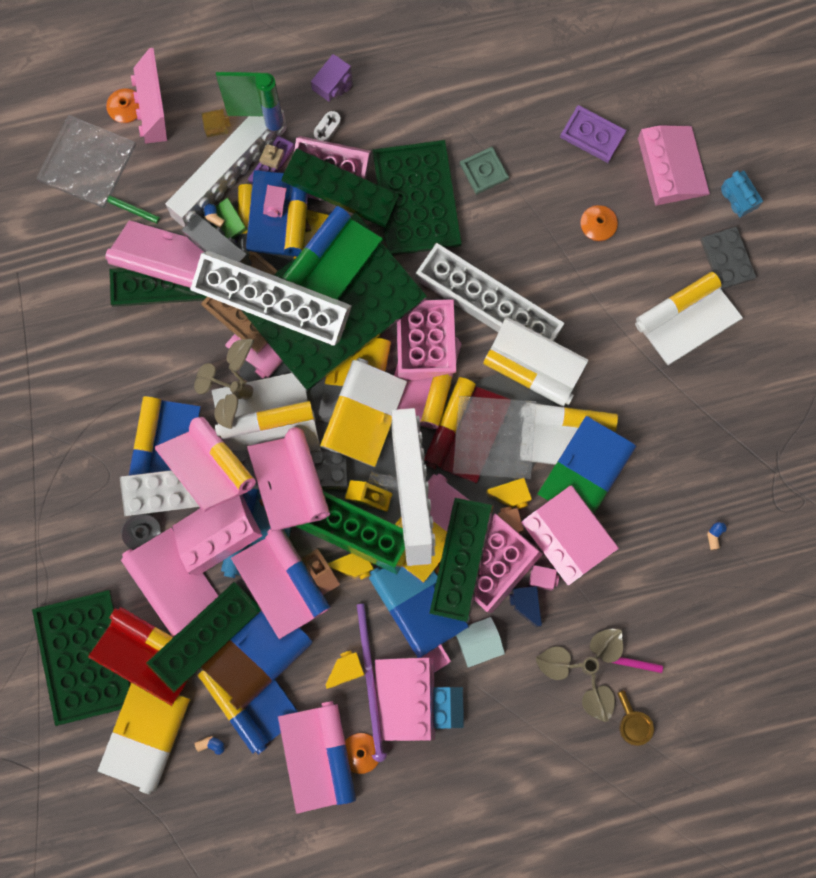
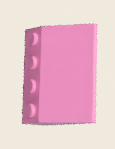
M149 48L135 65L134 75H131L132 86L137 88V92L133 93L135 103H139L140 108L136 109L137 119L142 121V126H139L140 137H144L145 143L167 141L154 48Z
M655 126L641 129L638 141L655 206L710 194L692 126Z
M303 136L296 138L295 149H300L366 180L372 151ZM308 193V198L322 200Z
M425 300L397 322L398 377L400 379L421 380L456 373L454 300Z
M572 485L521 522L567 585H570L619 549Z
M239 495L205 512L200 508L173 525L180 558L187 572L196 576L263 536L243 495Z
M497 514L491 517L474 601L489 613L495 611L543 555Z
M433 658L375 660V692L382 740H435Z

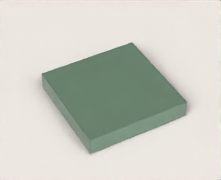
M493 146L460 161V166L476 195L509 180V176Z

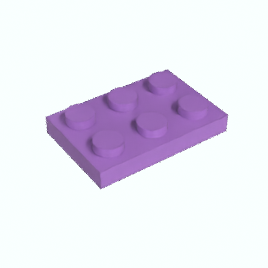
M578 105L562 131L560 138L609 163L626 130Z

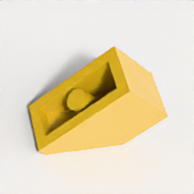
M524 478L488 489L486 492L488 497L508 507H517V509L527 507L528 503L532 500Z
M350 480L345 499L359 505L387 512L392 493L367 482Z
M352 553L328 563L331 570L355 579L359 577L361 580L371 576L370 572L373 571L369 561Z
M350 650L340 654L341 658L337 659L326 682V689L364 676L356 652L352 653Z

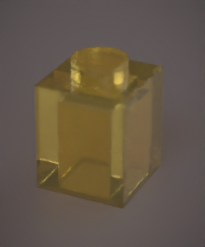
M223 109L201 113L207 137L229 134L230 119L228 115L225 116Z

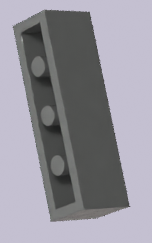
M198 214L182 229L187 238L203 252L211 251L248 266L253 264L249 259L250 254L243 247L239 249L237 247L238 244L231 237L227 239L225 233L219 227L215 229L211 222L206 220V218L203 219Z

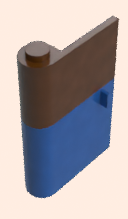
M261 611L201 668L231 698L229 703L236 710L239 708L244 710L312 644V641L300 628L278 639Z

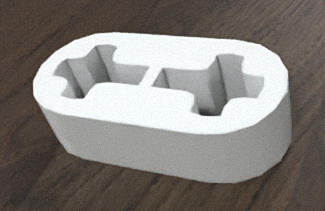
M330 111L325 114L314 130V139L329 142L341 124L340 115L337 112ZM335 118V119H336V123H335V122H332V123L329 125V119ZM325 131L326 137L322 136L319 138V133L322 134Z

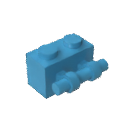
M745 171L734 172L732 177L725 180L721 186L723 196L728 198L733 212L738 214L740 218L756 210L763 203L762 198Z
M433 687L434 728H464L463 687Z

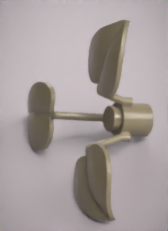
M252 339L235 341L227 354V362L230 363L229 369L240 381L228 384L215 379L216 367L213 364L206 363L199 368L194 382L195 391L201 395L210 390L212 382L230 388L232 394H227L225 399H220L214 412L216 421L228 429H232L233 420L238 409V399L248 400L253 395V387L246 384L247 380H244L237 372L243 366L254 342Z
M608 629L597 633L590 642V650L597 655L595 658H587L583 663L570 665V654L562 647H551L536 657L539 669L553 680L565 679L569 674L568 668L580 667L586 675H591L593 690H589L583 695V709L590 716L603 722H607L611 718L615 705L614 695L607 686H600L596 689L595 673L599 669V662L597 661L599 658L606 663H612L621 657L623 653L622 630Z

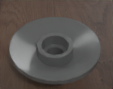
M133 515L126 520L122 527V540L128 548L135 550L160 535V525L151 515ZM138 528H143L141 532H136Z

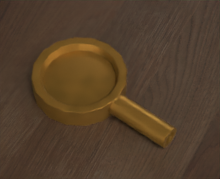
M625 691L618 692V697L626 713L620 721V735L624 741L631 745L640 746L646 744L654 733L652 720L642 712H633Z

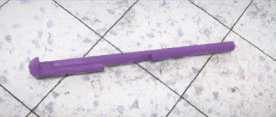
M358 604L357 612L375 746V755H372V758L376 762H382L386 759L387 753H383L365 605Z

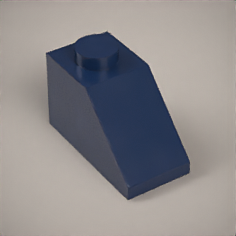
M537 586L513 589L512 594H509L510 606H514V610L532 625L541 627Z

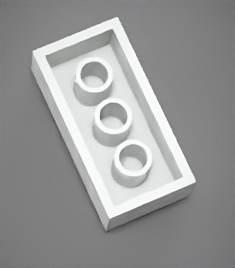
M172 471L120 477L124 516L200 507Z

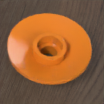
M124 88L113 92L109 96L106 108L113 120L119 123H129L137 119L136 109L140 108L139 103H135L133 92L136 91ZM126 101V104L121 105V102Z
M596 205L588 208L583 213L580 224L583 233L588 238L594 241H604L614 235L618 221L611 209ZM597 219H602L603 223H598Z
M357 733L346 739L345 745L350 770L357 774L372 771L379 763L372 758V755H375L373 737L369 734ZM358 750L364 751L365 755L362 758L357 756Z

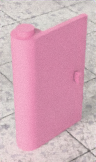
M129 220L111 249L108 248L105 258L110 265L191 288L203 251L185 236Z
M293 427L288 430L285 438L247 446L272 531L319 521L330 515L303 429Z
M172 528L137 549H129L122 554L121 562L172 637H175L218 597L203 573L196 576L187 572L180 558Z

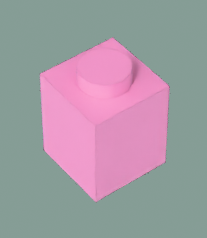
M267 185L263 214L270 217H282L286 188Z
M534 565L531 569L529 586H537V588L552 591L554 586H558L559 575H556L557 570Z

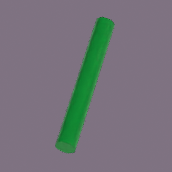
M111 195L107 198L108 203L158 224L160 217Z

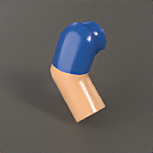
M209 203L205 206L206 220L221 228L225 220L217 216L215 205Z
M717 522L708 531L707 536L710 550L720 549L718 538L727 530L724 523Z
M212 736L194 743L197 752L209 748L215 754L220 755L225 751L224 743Z

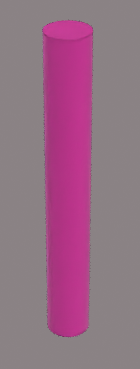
M620 657L617 661L612 662L658 673L663 671V665Z

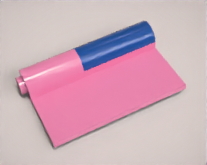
M270 529L267 531L268 535L265 539L231 557V560L278 639H281L325 613L331 607L284 529L277 531Z
M333 701L321 703L322 707L278 716L296 814L335 804L342 805L356 801L338 704H334Z

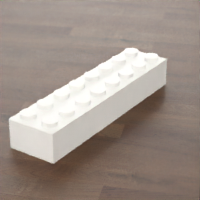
M281 109L283 126L276 131L269 130L266 127L264 117L249 116L165 203L171 217L181 226L185 227L197 214L200 217L205 214L204 208L207 204H214L216 201L221 200L224 192L235 185L237 178L248 171L253 161L259 160L266 144L272 145L274 139L285 132L287 125L284 111Z
M438 243L435 244L416 272V281L446 300H454V305L499 332L506 317L553 342L563 328L564 323Z
M211 251L201 253L190 289L331 345H336L340 342L352 307L344 302Z
M415 408L391 410L392 439L407 566L431 564V558L435 556V534L432 532L433 518L430 516L431 503L430 499H428L429 488L428 481H426V465H424L422 433L419 430L420 417L416 416Z

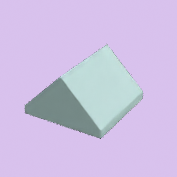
M491 617L468 625L467 629L456 635L468 668L505 654L500 635Z

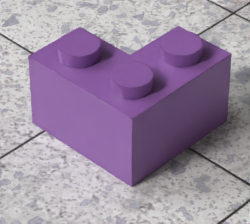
M333 54L312 79V90L329 102L333 97L342 96L344 92L350 90L353 84L351 66Z

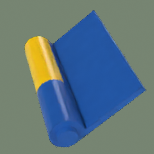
M254 170L246 242L247 251L298 256L304 249L308 193L282 182L281 179L284 173ZM267 185L286 188L282 217H270L263 214Z
M143 396L129 476L172 471L155 450V446L189 432L191 421L200 416L201 406L163 401L158 398Z
M201 671L197 675L252 754L255 752L258 755L268 748L266 744L281 733L278 716L298 712L276 679L244 710L240 708L236 710L229 703L231 700L229 695L206 672Z

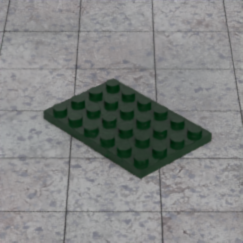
M445 140L372 149L377 185L399 195L384 228L386 248L392 256L431 251L436 243L444 248L461 247Z
M110 590L32 609L55 726L122 709L130 688V682L88 657L112 621L109 617L114 611V604Z

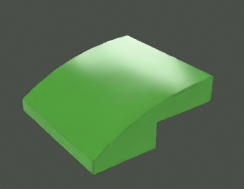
M228 198L216 206L217 216L225 220L220 229L225 233L227 239L229 237L234 239L248 230Z

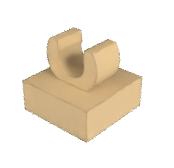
M266 144L259 161L263 165L278 169L284 156V150Z

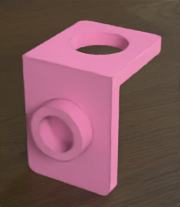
M441 645L421 657L434 659V672L451 662Z

